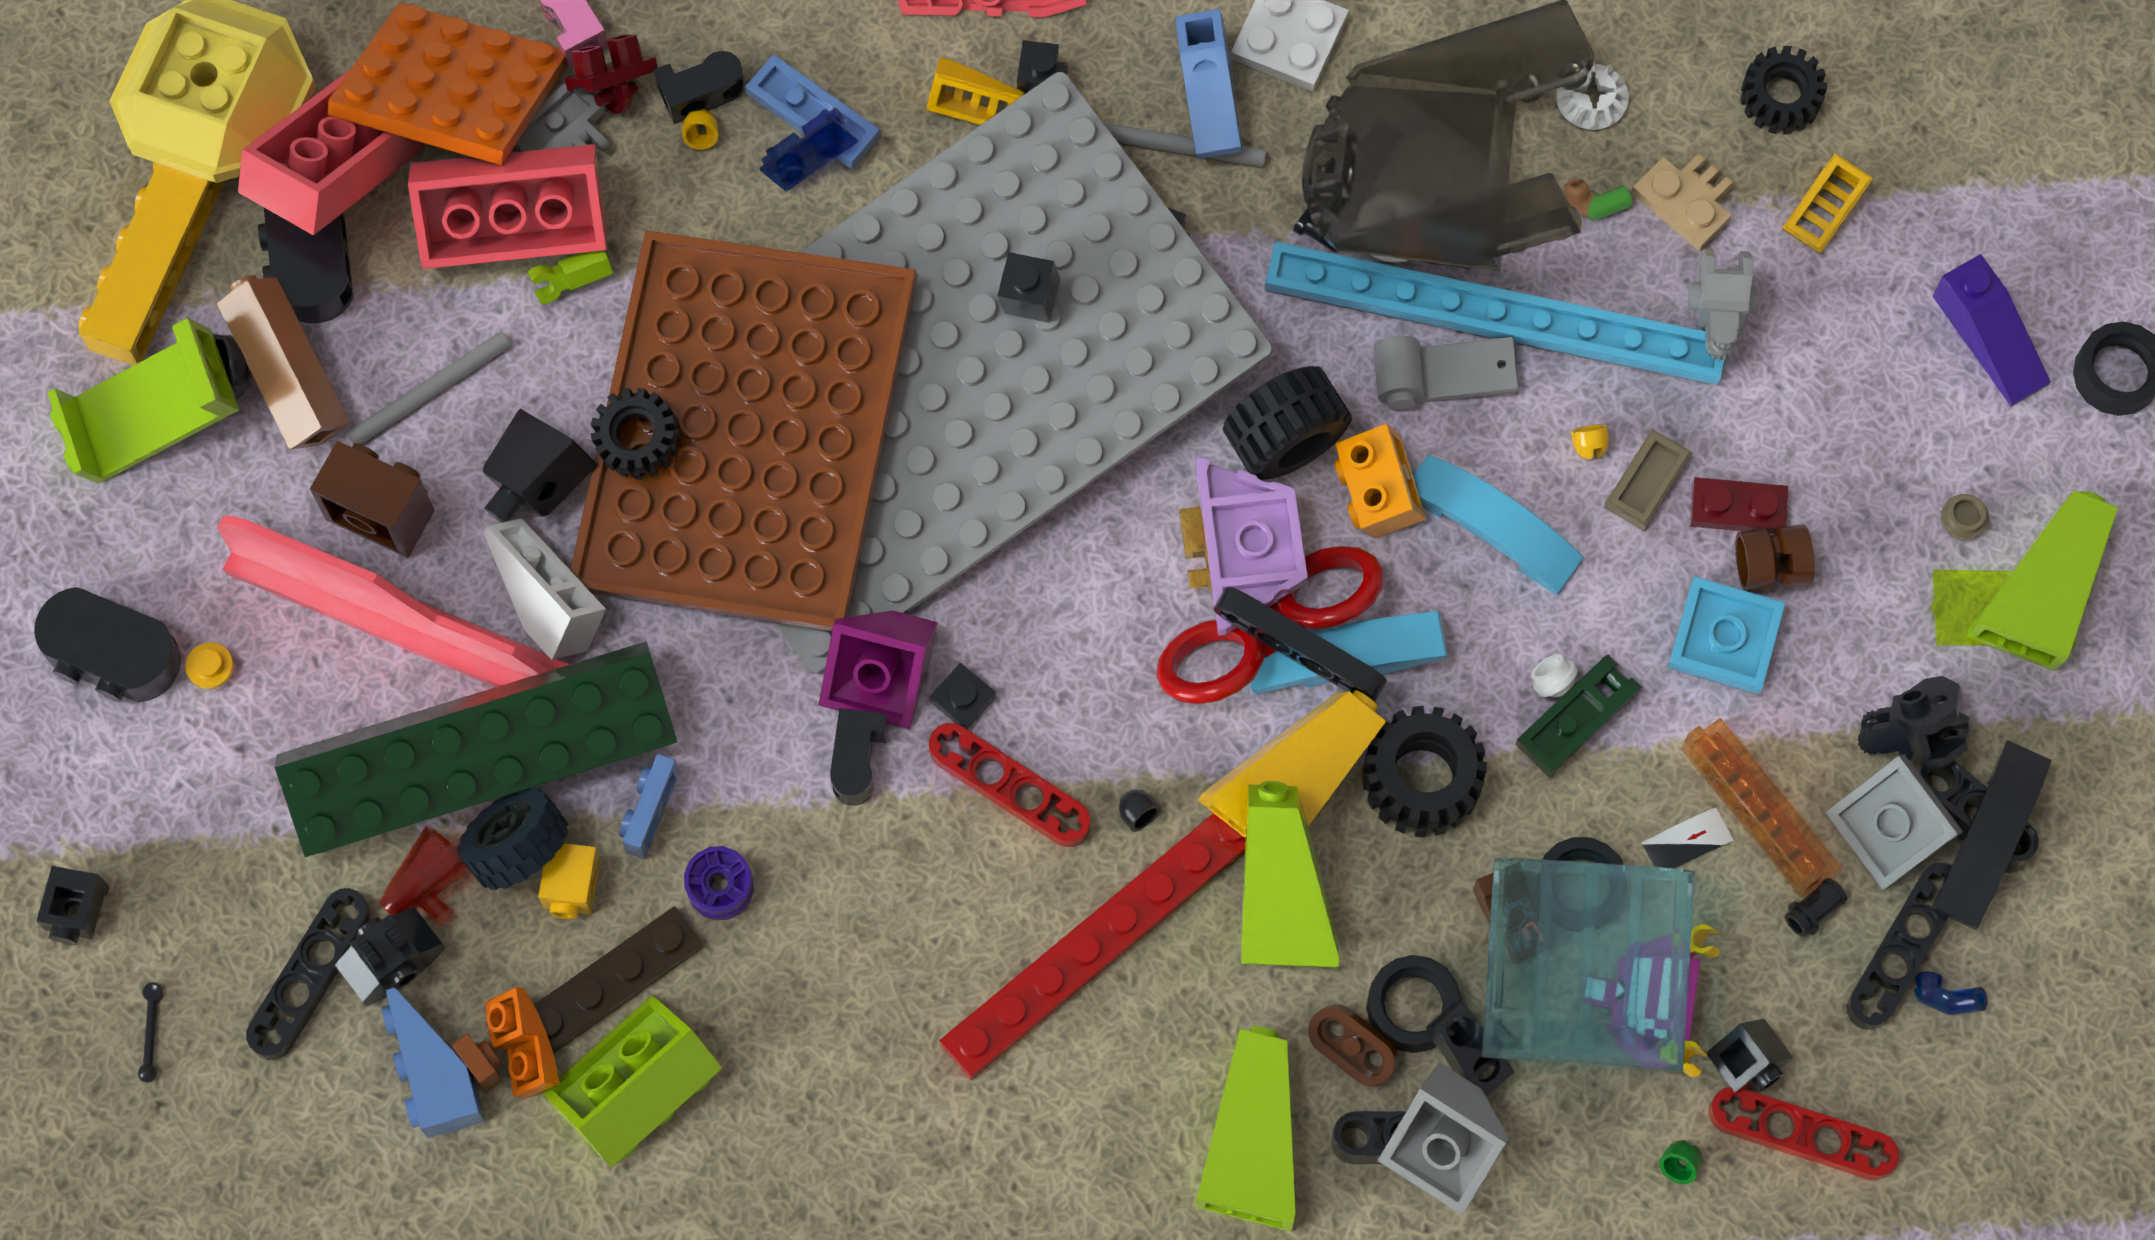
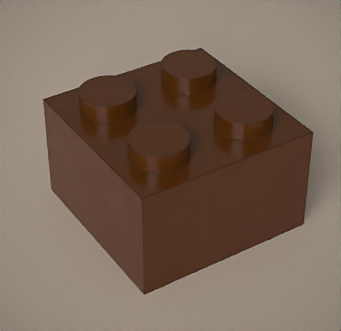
M337 441L310 487V491L325 520L409 558L435 511L428 497V491L424 488L420 479L421 475L403 463L396 462L394 466L378 460L379 455L362 444L354 443L350 447Z

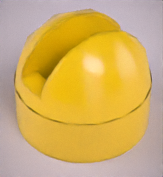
M707 110L689 112L682 124V139L685 144L696 150L709 149L716 144L719 125L715 116ZM698 124L705 125L707 133L699 134Z
M1606 424L1587 425L1570 431L1572 445L1576 453L1583 459L1591 460L1594 453L1597 458L1604 456L1609 448L1610 438L1608 425Z

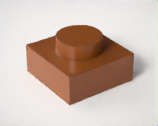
M467 1033L452 1044L456 1053L486 1093L502 1082L494 1070L501 1062L485 1040L476 1045Z

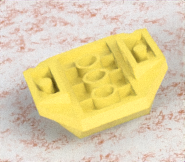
M185 0L146 23L109 102L132 155L219 183L240 177L242 150L310 100L316 85L286 18L233 0ZM207 78H216L214 83L209 86H199Z

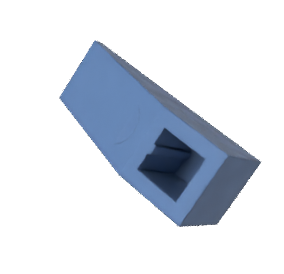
M1214 9L1175 16L1179 52L1197 159L1242 152L1229 40L1221 10Z
M396 988L385 990L389 1005L381 1008L388 1034H397L401 1051L393 1053L400 1081H409L412 1098L405 1099V1105L412 1128L420 1126L426 1137L432 1138L485 1122L474 1077L468 1067Z

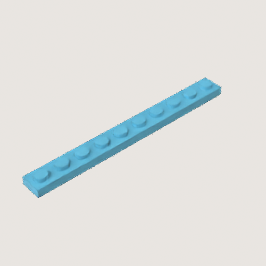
M1280 242L1274 243L1265 282V290L1496 339L1513 337V342L1715 385H1718L1721 379L1724 360H1713V357H1709V353H1706L1705 331Z

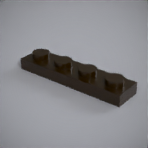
M675 906L534 1004L548 1035L553 1054L704 948L702 942Z

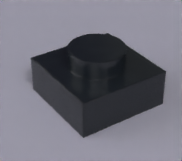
M959 663L929 696V701L954 723L968 729L994 701L996 692L962 663Z

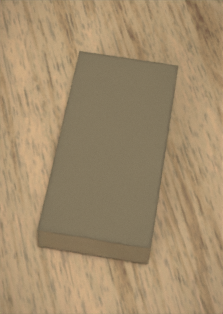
M1652 429L1605 502L1604 508L1645 531L1693 452Z

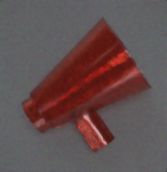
M426 824L378 902L391 916L414 906L416 909L421 907L434 921L442 926L454 912L437 895L471 871L458 856L460 854L457 852V848L436 829Z

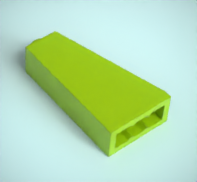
M2073 490L2059 505L1968 628L1966 637L2052 671L2060 667L2069 658L2118 507L2106 503L2105 499L2096 493Z
M1266 781L1260 785L1248 784L1241 964L1339 967L1338 934L1298 787L1287 786L1279 781Z
M1251 1026L1250 1031L1239 1028L1195 1207L1291 1232L1296 1209L1287 1040L1279 1039V1033L1270 1028Z

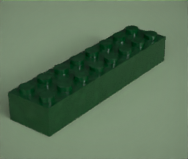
M647 641L276 754L275 770L304 857H309L678 742Z

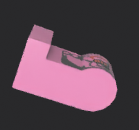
M539 0L544 17L550 23L557 25L562 32L556 39L569 68L574 66L572 51L592 45L602 46V50L608 48L605 30L586 0Z

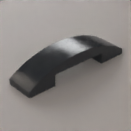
M2009 740L2005 742L1987 782L1988 786L1956 858L1949 867L1931 910L1974 930L1978 928L2025 829L2052 760Z

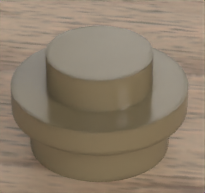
M1959 494L1951 497L1941 511L1943 528L1950 536L1958 540L1967 541L1979 537L1985 531L1989 522V513L1985 504L1976 496L1969 494Z

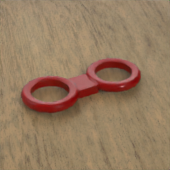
M1335 546L1320 549L1305 556L1307 580L1326 569L1337 567L1354 568L1363 573V581L1358 590L1348 599L1334 606L1309 608L1296 602V594L1299 591L1297 589L1270 606V608L1306 629L1322 630L1339 627L1357 619L1374 605L1383 589L1384 570L1374 555L1359 547ZM1216 620L1205 621L1184 630L1167 644L1158 659L1156 678L1163 692L1178 702L1197 705L1217 702L1238 693L1253 681L1264 663V658L1272 655L1276 650L1239 628H1235L1226 635L1218 636ZM1228 640L1235 641L1244 646V655L1240 662L1224 676L1201 683L1188 682L1177 676L1178 667L1184 657L1195 648L1208 642Z

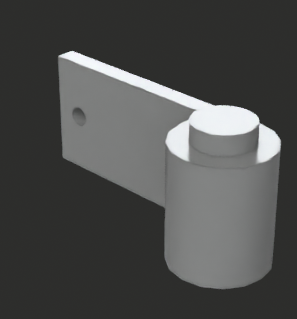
M1393 336L1379 340L1373 346L1378 400L1388 404V408L1392 410L1410 409L1416 403L1519 392L1513 337L1420 347L1419 341L1413 337Z

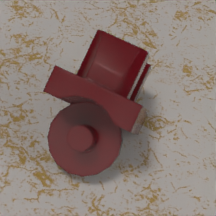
M623 34L607 40L612 60L608 64L605 63L602 46L592 45L572 51L575 75L564 78L567 91L572 92L581 88H585L588 92L600 90V93L594 95V101L597 106L606 105L607 109L614 114L628 111L631 107L632 96L638 93V87L635 82L627 83L626 81L652 73L654 69L658 68L656 57H643L637 35Z

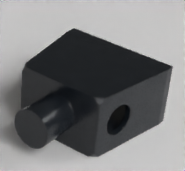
M520 408L483 466V474L499 488L484 509L500 523L510 521L522 505L541 517L547 516L598 464L572 438Z

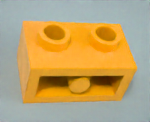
M1386 423L1335 443L1339 459L1334 461V465L1342 485H1348L1352 501L1347 503V509L1356 529L1360 528L1375 539L1427 520L1400 433Z

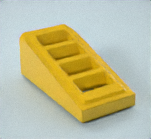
M940 57L926 110L982 125L998 113L996 110L999 100L1008 102L1007 106L1022 97L1025 92L963 64ZM946 86L955 87L954 93L947 90ZM964 90L973 92L971 100L962 97ZM982 95L990 97L988 108L979 104Z
M1834 153L1782 227V230L1818 254H1821L1868 189L1873 177ZM1834 175L1853 187L1852 193L1848 194L1829 181L1831 176ZM1824 189L1843 201L1844 204L1841 209L1818 195L1821 190ZM1814 203L1834 216L1831 223L1809 210L1810 205ZM1802 216L1824 230L1820 238L1797 224Z

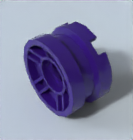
M724 846L706 848L698 852L689 861L684 873V887L693 908L703 917L712 920H729L741 914L750 904L754 893L753 877L745 858L736 850ZM721 874L722 879L728 882L724 890L715 891L711 888L712 883L715 881V875Z

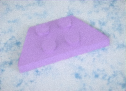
M1203 457L1195 458L1214 606L1225 587L1238 589L1270 607L1307 584L1308 577L1295 488L1274 481L1263 482L1256 475L1241 470L1235 473L1211 465V460ZM1215 612L1218 636L1226 635L1237 628L1222 619Z

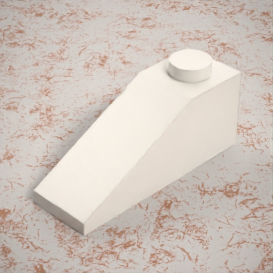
M522 518L486 526L483 534L526 633L551 660L588 651L606 608Z

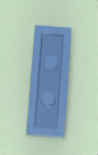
M774 54L745 86L746 95L852 170L881 138L879 128Z

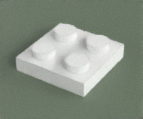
M1255 0L1233 46L1231 60L1314 92L1346 23L1349 10L1325 0Z

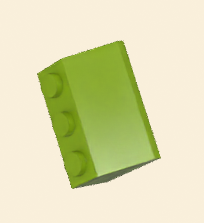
M652 995L559 1077L560 1084L545 1090L542 1094L586 1143L612 1168L620 1160L630 1156L636 1150L638 1144L654 1129L668 1122L675 1111L694 1093L706 1088L712 1077L722 1069V1066L693 1030Z

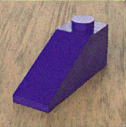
M1982 254L1944 274L1932 297L2009 405L2012 407L2048 386L2051 381L2009 292Z

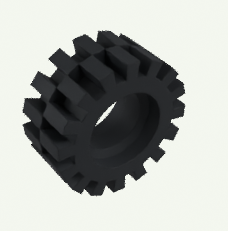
M1776 46L1768 48L1766 56L1762 52L1755 57L1754 63H1750L1741 87V105H1747L1744 113L1748 119L1753 115L1756 116L1754 125L1761 128L1764 123L1769 124V133L1776 134L1778 127L1783 128V135L1791 134L1794 127L1801 131L1806 128L1808 121L1812 124L1821 109L1827 91V82H1823L1826 74L1823 68L1816 71L1819 61L1814 56L1808 62L1804 60L1807 51L1799 48L1796 56L1791 54L1792 46H1783L1781 54H1778ZM1777 77L1788 78L1798 85L1800 98L1793 103L1778 102L1768 95L1767 83Z
M630 388L621 389L623 396L619 398L612 393L607 397L611 403L607 407L600 403L596 409L600 414L599 419L592 418L591 426L595 433H591V439L596 446L595 450L612 471L615 469L620 476L627 478L628 474H631L634 479H643V473L646 472L650 477L658 475L656 468L662 465L667 469L671 465L668 457L670 455L677 457L680 450L676 445L677 441L682 442V433L678 429L680 424L677 417L666 401L664 402L655 392L650 395L646 389L638 388L637 393H633ZM637 417L649 420L653 425V436L646 446L632 450L621 445L619 439L620 430L628 420Z

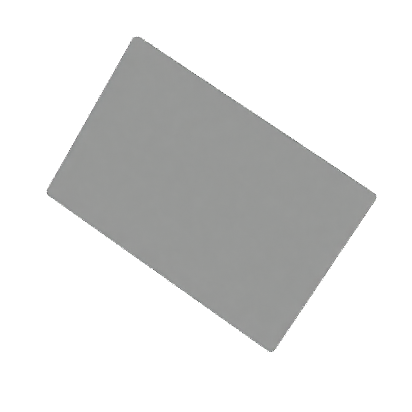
M1057 72L800 251V253L915 269L918 274L848 617L892 610L904 614L908 613L1264 362L1272 354L1271 343L1073 82L1063 72ZM1008 252L1055 262L1061 280L1049 323L1004 314L997 294ZM775 622L807 669L813 674L823 673L825 671L832 631Z

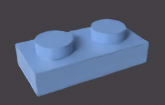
M657 754L653 766H645L640 775L637 793L641 794L635 811L627 810L619 831V836L623 837L622 842L627 854L646 859L680 773L674 759Z

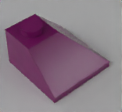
M893 610L835 619L818 706L839 711V708L887 713L888 724L910 729L931 660L938 622Z

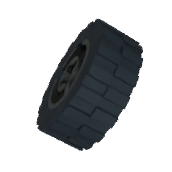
M537 787L534 789L529 788L506 795L501 799L498 798L489 807L484 808L469 823L465 833L461 835L459 839L460 845L457 846V852L460 854L458 856L484 888L489 887L490 890L506 889L511 887V885L527 880L532 874L535 875L547 862H550L555 857V853L561 849L564 839L568 835L569 830L567 826L569 825L545 791Z

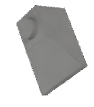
M1439 1062L1419 1089L1378 1161L1463 1215L1509 1140V1137L1482 1089Z

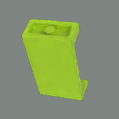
M185 318L172 325L177 343L75 397L56 388L47 392L52 406L50 417L56 429L61 433L66 448L64 459L74 474L93 482L101 483L239 411L210 328Z

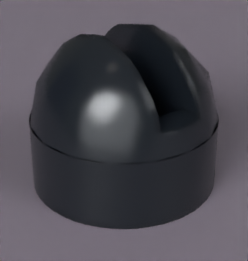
M1133 789L1126 792L1120 800V817L1132 832H1137L1157 818L1161 811V806L1146 791Z

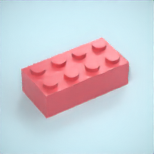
M349 71L242 150L238 193L312 235L319 232L424 149V143L328 115V100Z
M595 144L513 152L509 154L502 166L474 157L411 163L408 189L422 269L606 250L607 222Z

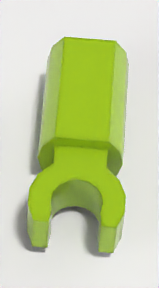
M604 250L577 253L557 261L558 265L553 267L538 265L528 271V275L534 285L542 281H548L545 287L534 291L540 304H548L555 301L563 290L569 289V291H572L613 274L609 259Z

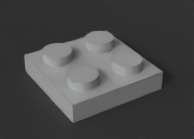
M1905 754L1896 757L1825 812L1883 890L1890 888L1963 832Z

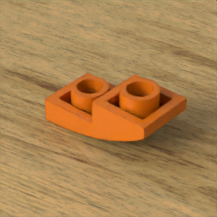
M515 987L486 1001L485 1007L491 1049L507 1050L513 1097L528 1098L560 1084L548 1035L533 1002L524 988Z

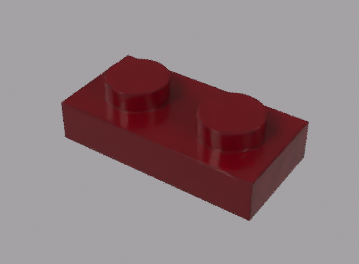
M1694 477L1692 482L1690 527L1732 531L1766 529L1769 534H1774L1777 527L1786 526L1788 486Z

